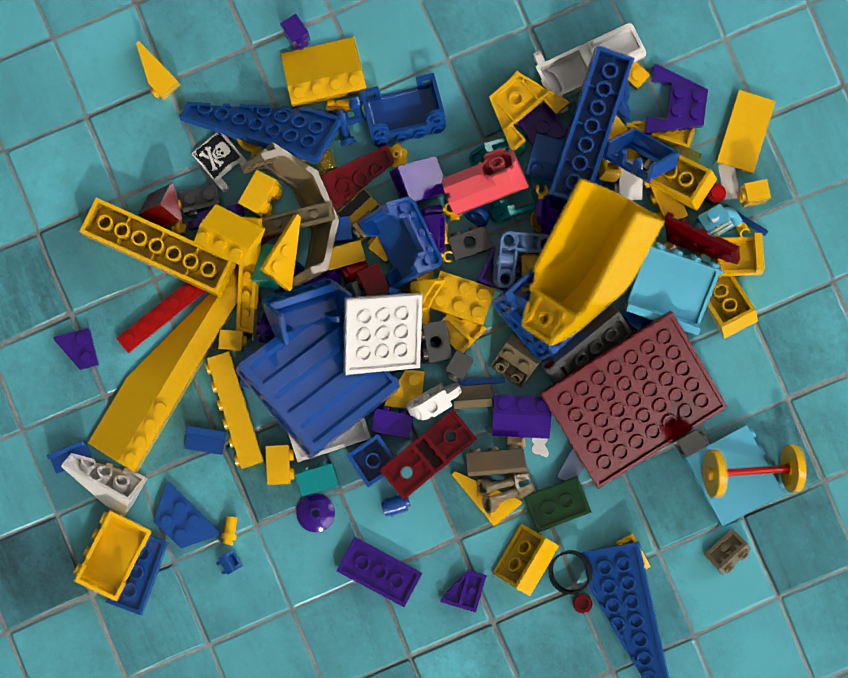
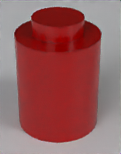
M714 184L707 194L705 201L712 206L720 204L726 196L725 188L721 184Z

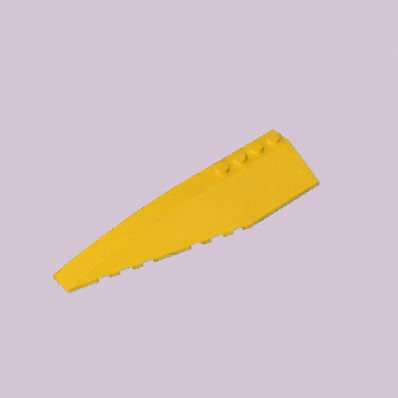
M239 265L234 269L221 298L210 293L129 374L88 441V444L133 472H138L214 345L220 330L224 328L237 306Z

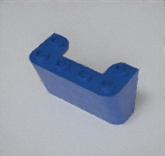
M434 73L416 77L417 87L386 95L380 96L378 86L360 90L373 145L383 147L388 144L402 143L408 139L422 138L425 135L443 132L446 128V119ZM370 93H375V94L372 95V96H366V95H368V94H370Z

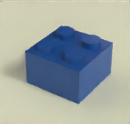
M379 433L346 455L367 487H370L384 477L380 469L395 457Z

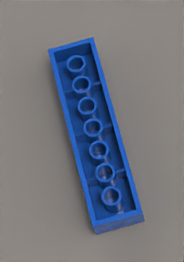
M601 46L594 48L548 189V196L568 202L579 179L594 183L635 59L634 57Z

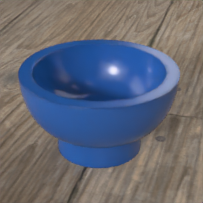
M486 204L463 213L470 222L480 225V227L487 226L489 222V207Z

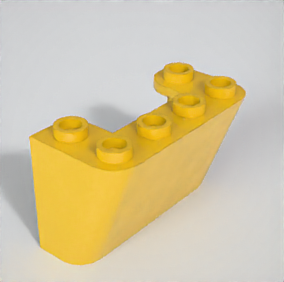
M110 509L109 512L104 511L99 522L102 523L100 530L95 529L91 537L94 541L91 547L87 545L82 555L85 559L82 564L78 563L73 575L76 576L75 582L117 602L126 584V580L152 530Z

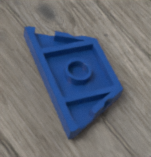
M169 481L166 483L154 522L180 548L221 534Z

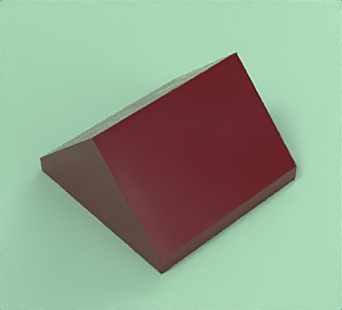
M169 184L148 194L138 215L163 228L182 221L174 184Z

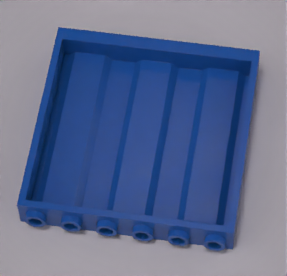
M323 318L293 328V334L288 338L289 345L285 346L274 337L238 364L236 368L237 374L309 459H312L400 388L398 379L388 371L347 375L344 373L345 318L341 322H333L328 318Z

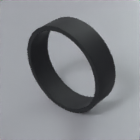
M567 550L558 554L551 561L548 570L550 582L558 591L564 594L581 592L590 583L593 573L588 558L574 550ZM571 554L579 557L585 563L588 570V578L582 588L568 590L557 583L553 574V567L558 557Z

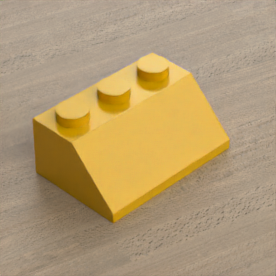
M216 204L201 222L194 242L240 266L253 264L265 228Z
M521 524L492 574L530 596L559 545Z

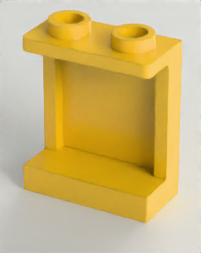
M754 233L753 237L723 238L740 246V261L738 264H734L718 258L712 259V261L719 263L724 271L719 276H755L763 274L765 265L762 233Z

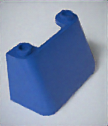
M404 197L386 202L359 221L363 232L367 236H378L393 270L387 273L386 281L390 287L398 289L442 264L441 254L416 202L412 198Z
M533 267L495 298L492 304L536 358L543 360L554 355L577 333L557 344L549 345L522 327L526 303L529 302L531 295L530 290L522 292V287L530 289V284H533L535 276Z

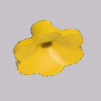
M400 144L388 147L395 162L392 167L396 168L407 163V149L402 148Z

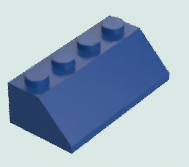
M537 132L525 174L551 182L564 140ZM597 172L594 184L602 186L604 181L599 179Z

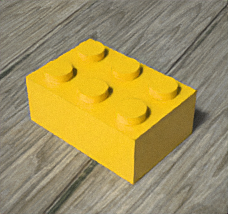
M440 271L438 278H444L446 281L430 305V310L483 326L495 288Z

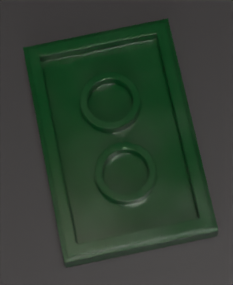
M578 476L524 497L537 533L592 512Z

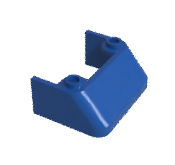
M323 279L291 289V291H284L266 297L262 300V304L274 336L286 346L289 345L288 338L293 334V328L323 318H328L333 322L343 321L345 318V298H352V294L335 280Z

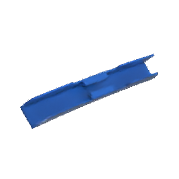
M505 377L464 379L462 382L458 380L457 383L459 385L505 383Z

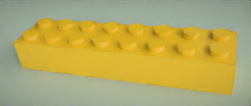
M97 197L79 231L83 236L220 298L236 266V263L186 237Z

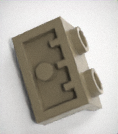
M731 529L705 552L704 556L724 575L731 572L739 560L745 559L751 549Z

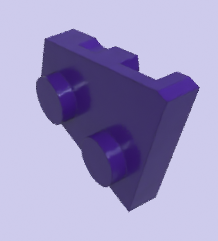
M90 328L53 337L55 342L79 370L99 366Z
M467 570L441 598L440 602L476 613L487 575Z

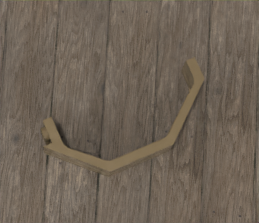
M274 142L257 152L253 157L247 159V163L241 167L244 174L254 172L256 169L266 170L293 189L301 208L331 201L319 172ZM335 209L336 220L309 226L311 239L305 269L293 278L292 287L307 283L328 270L339 223Z

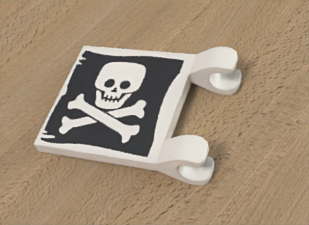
M220 133L214 134L191 153L223 192L229 190V187L222 177L236 165L240 164L242 167L247 163L246 159L226 135Z

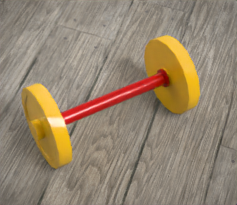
M797 444L784 446L780 455V465L727 469L722 452L718 449L707 450L702 463L704 487L711 498L722 497L725 494L727 476L780 473L784 487L788 492H800L804 488L806 481V462L804 454Z

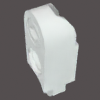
M440 383L410 400L406 407L411 416L419 420H426L452 406L450 401L459 396L462 390L458 383L445 387Z

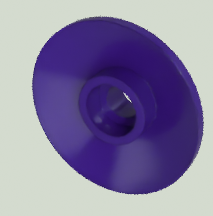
M311 494L300 501L297 507V519L304 529L310 532H321L329 528L333 523L335 509L332 502L326 496ZM314 509L319 511V515L317 517H314L312 515V511Z

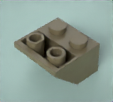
M514 332L490 367L522 388L541 360L531 353Z

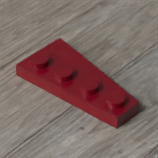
M387 145L320 175L335 211L395 163Z
M667 212L665 215L667 242L690 251H696L709 257L724 260L725 262L738 264L740 261V246L719 236L714 238L707 230L701 227L698 230L690 226L689 221L684 219L679 221L673 218L674 214Z

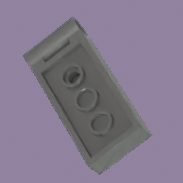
M611 304L573 336L560 350L550 356L551 358L544 360L542 368L554 384L629 337L633 332L620 312Z

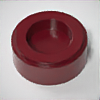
M579 594L573 600V607L579 613H587L592 608V600L586 594Z

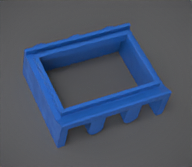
M632 128L607 141L603 158L650 183L652 179L671 169L675 170L680 153L645 133ZM630 148L655 163L651 164L649 171L646 172L641 169L643 164L641 158L635 159L633 164L626 161L627 149Z

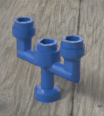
M359 96L349 99V107L353 110L355 116L349 118L344 110L333 113L334 116L340 117L342 120L340 125L343 139L340 141L341 146L356 142L355 137L350 136L347 125L365 121L362 111L363 103ZM325 108L318 110L327 113V111H325Z

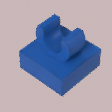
M234 549L219 557V561L216 563L217 565L222 564L225 570L221 573H227V575L243 566Z

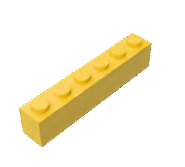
M228 351L207 358L208 363L205 366L208 375L212 374L214 380L211 382L212 389L219 396V400H216L219 411H223L225 415L222 421L225 429L230 431L231 436L228 437L231 448L234 447L236 455H234L236 465L244 469L265 462L246 400L240 387V381L231 353Z

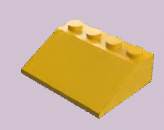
M355 37L311 46L302 50L298 49L280 53L293 109L326 102L327 100L360 94V90L366 89Z

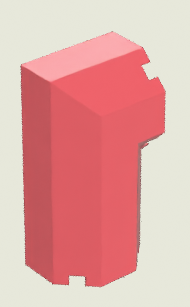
M504 148L496 149L486 153L483 163L480 161L473 167L442 178L443 189L449 197L448 202L455 215H460L529 188L527 178L513 150L507 152Z

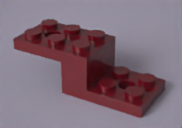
M452 409L384 465L380 471L403 500H405L476 441L477 438ZM447 431L455 433L456 438L454 441L449 442L445 439ZM404 467L411 468L412 476L410 478H404L401 475Z

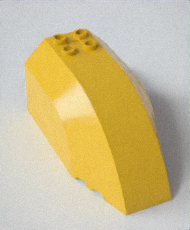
M579 179L534 266L533 272H535L533 284H530L529 290L531 295L529 302L526 303L522 327L549 345L557 344L580 331L621 295L633 281L664 223L663 220L625 196L606 187Z

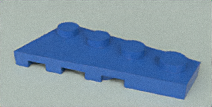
M149 536L117 602L108 598L106 603L138 615H143L169 542Z

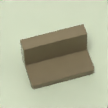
M490 384L460 386L462 392L453 399L454 410L493 406Z

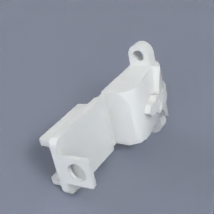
M627 23L548 61L544 60L540 51L532 53L537 65L535 68L541 78L543 87L551 90L561 98H566L580 92L594 48L597 46L634 57L633 63L645 58L646 50L634 26L631 23ZM568 107L564 108L560 113L568 111Z

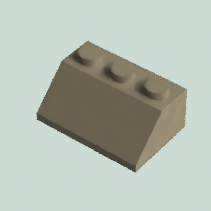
M519 445L507 446L508 450H500V447L488 448L489 452H481V449H469V453L465 454L467 477L526 472L524 448L519 449Z

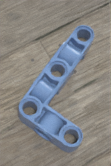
M511 231L500 233L496 238L492 279L494 285L498 288L510 287L514 283L518 251L541 254L543 250L541 241L545 240L547 242L550 235ZM506 235L510 238V244L508 246L504 243V237ZM502 274L507 277L505 284H502L500 281Z

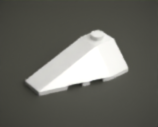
M71 453L61 466L104 505L123 516L133 506L147 481L146 477L124 467V470L113 467V464L106 463V465L100 464L92 458Z

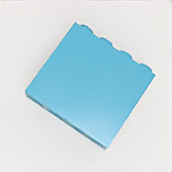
M655 242L649 249L636 274V280L633 282L624 307L628 312L651 320H656L671 310L684 331L699 335L701 330L700 323L719 275L723 274L724 271L717 262L709 260V263L702 261V258L697 255L691 254V256L684 255L682 250L676 248L670 250L665 248L666 245Z
M747 425L706 446L688 458H684L720 526H724L784 494L782 482L779 478L776 479L773 473L727 476V487L722 497L711 498L707 494L702 476V463L707 450H720L725 459L727 469L772 466L770 461L766 462L763 456L765 455L763 447L760 444L757 445L754 439L756 438L755 432L751 427L748 428Z

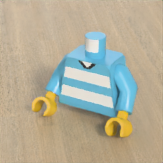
M721 204L699 215L694 225V228L698 230L700 227L707 230L714 238L716 234L721 235L735 226L736 231L741 237H743L742 232L744 230L750 233V229L742 222L743 220L736 209L733 207L723 208ZM695 251V255L702 258L703 254Z

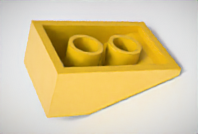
M679 154L676 169H671L652 179L650 184L680 203L697 211L717 178L711 169Z
M719 276L708 302L707 310L725 339L758 322L755 307L735 277Z

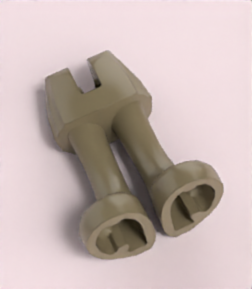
M529 472L510 473L508 478L494 482L486 478L478 479L476 484L481 495L510 487V490L484 497L482 501L484 510L488 514L493 513L501 502L514 497L521 499L533 492V484L522 485V487H519L518 482L521 481L522 483L530 478Z

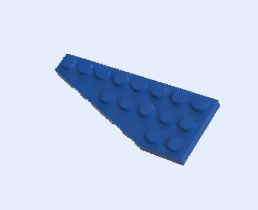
M187 102L179 115L180 121L264 148L274 142L295 157L317 165L342 123L340 117L309 107L290 109V106L271 108L270 105L240 104V107L224 103L223 106H214L211 103Z
M636 541L583 551L582 554L590 561L593 571L592 579L589 583L590 591L597 599L602 612L607 616L624 649L627 650L631 661L637 667L641 678H670L640 542ZM585 565V570H586V574H587V578H588V570H587V567H586V565Z

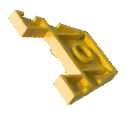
M519 72L489 96L508 145L513 151L526 142L514 125L542 101L556 115L570 104L565 98H561L551 90H547Z

